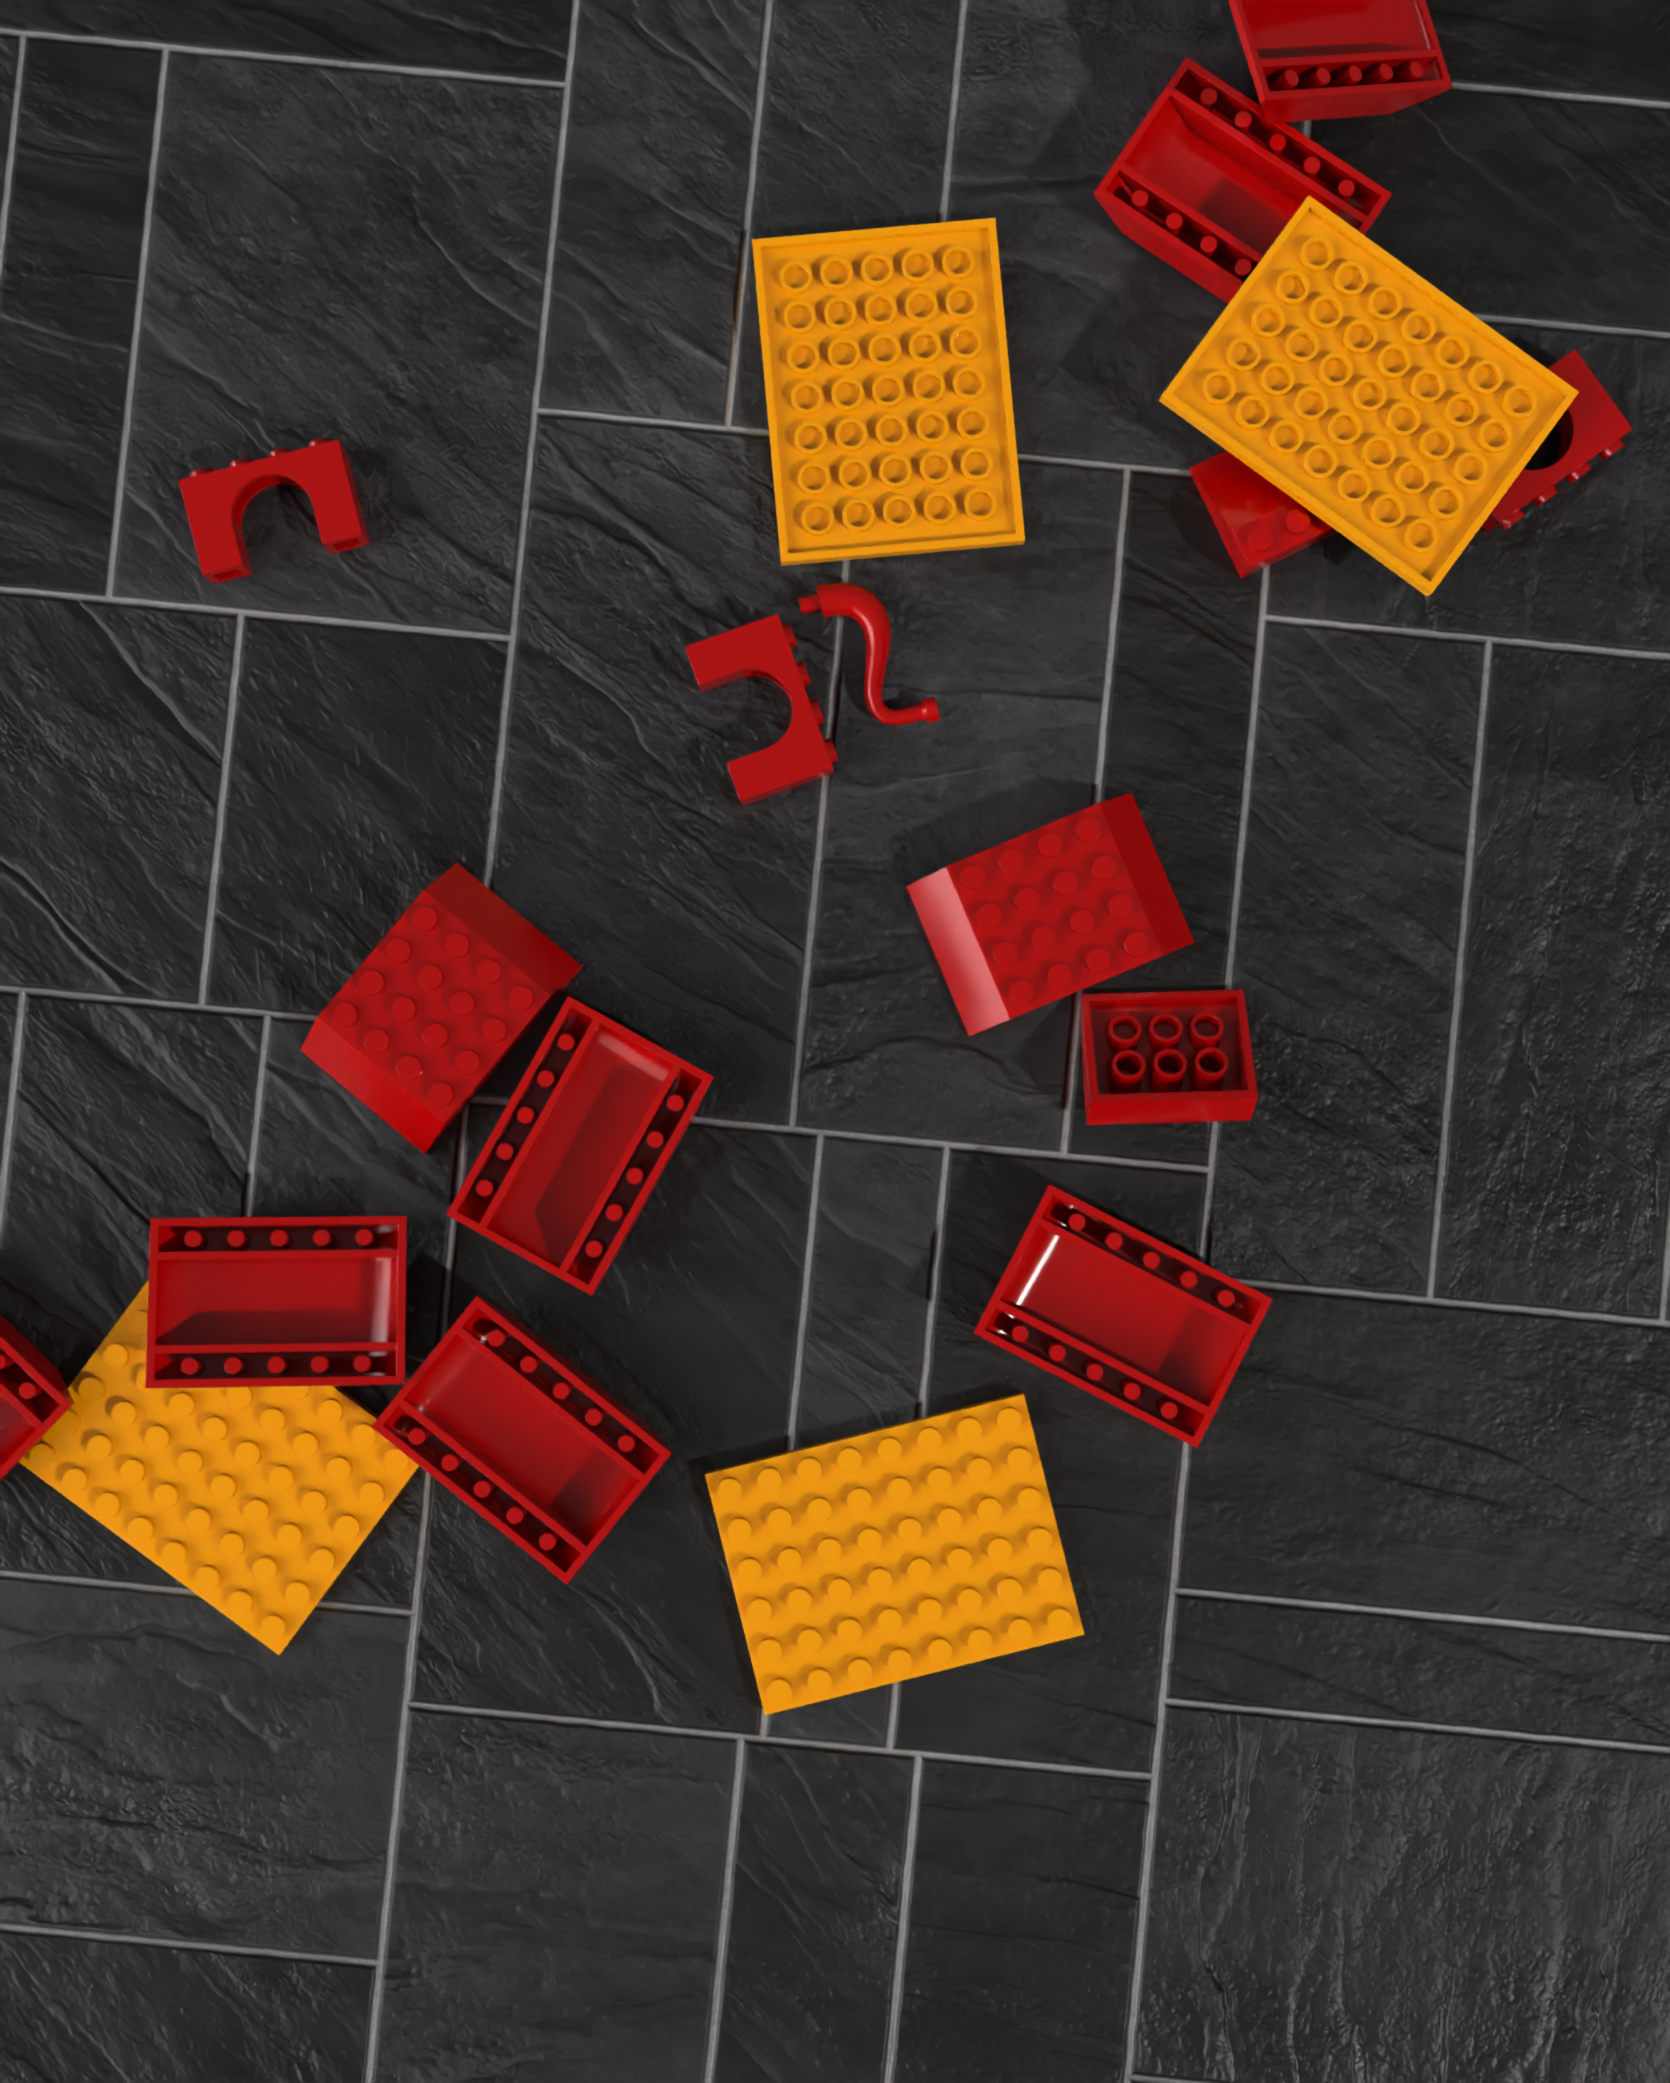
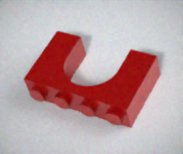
M1576 349L1547 368L1579 391L1556 423L1560 432L1561 442L1557 459L1552 466L1539 470L1523 469L1482 524L1487 533L1498 525L1503 530L1508 529L1525 516L1521 509L1533 501L1536 507H1539L1558 493L1554 487L1565 478L1570 484L1591 470L1588 462L1599 455L1604 461L1625 446L1620 439L1629 433L1632 427Z
M319 438L311 441L308 444L309 447L294 451L291 448L276 449L270 452L267 458L255 461L251 458L237 459L232 461L228 468L216 471L211 468L198 469L191 472L189 478L178 480L201 572L212 584H217L253 574L242 533V518L251 499L262 490L272 486H292L308 494L313 506L322 545L331 554L370 544L348 454L338 439Z
M778 614L685 646L701 692L740 678L761 677L777 684L783 689L791 702V723L784 736L778 742L766 749L727 762L742 806L834 774L832 763L838 761L831 738L823 740L818 724L825 722L817 699L812 701L808 699L804 686L811 684L804 662L796 663L790 649L797 646L790 623L782 625Z

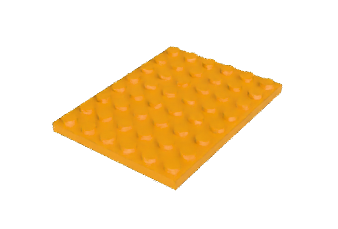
M1308 195L1161 395L1159 401L1428 597L1445 577L1579 391Z
M986 218L752 239L781 566L1023 545L1025 533L996 219Z
M147 1281L68 1387V1391L74 1401L72 1407L32 1447L19 1463L265 1646L280 1655L416 1472L419 1465L371 1427L379 1418L376 1413L339 1386L145 1388L148 1312Z
M1023 1392L705 1473L765 1715L1085 1635Z

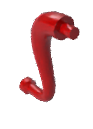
M839 582L816 585L817 594L798 598L801 614L821 610L823 618L847 616L853 618L861 626L866 640L864 698L867 708L874 719L883 724L894 726L922 720L928 723L940 721L935 697L923 699L918 705L901 709H891L884 704L882 687L890 649L891 631L885 607L874 593L860 585Z

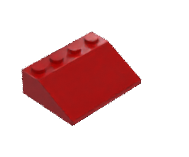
M1227 450L1189 468L1192 479L1241 579L1339 533Z
M1244 989L1081 994L1083 1091L1087 1125L1251 1120L1258 1099Z

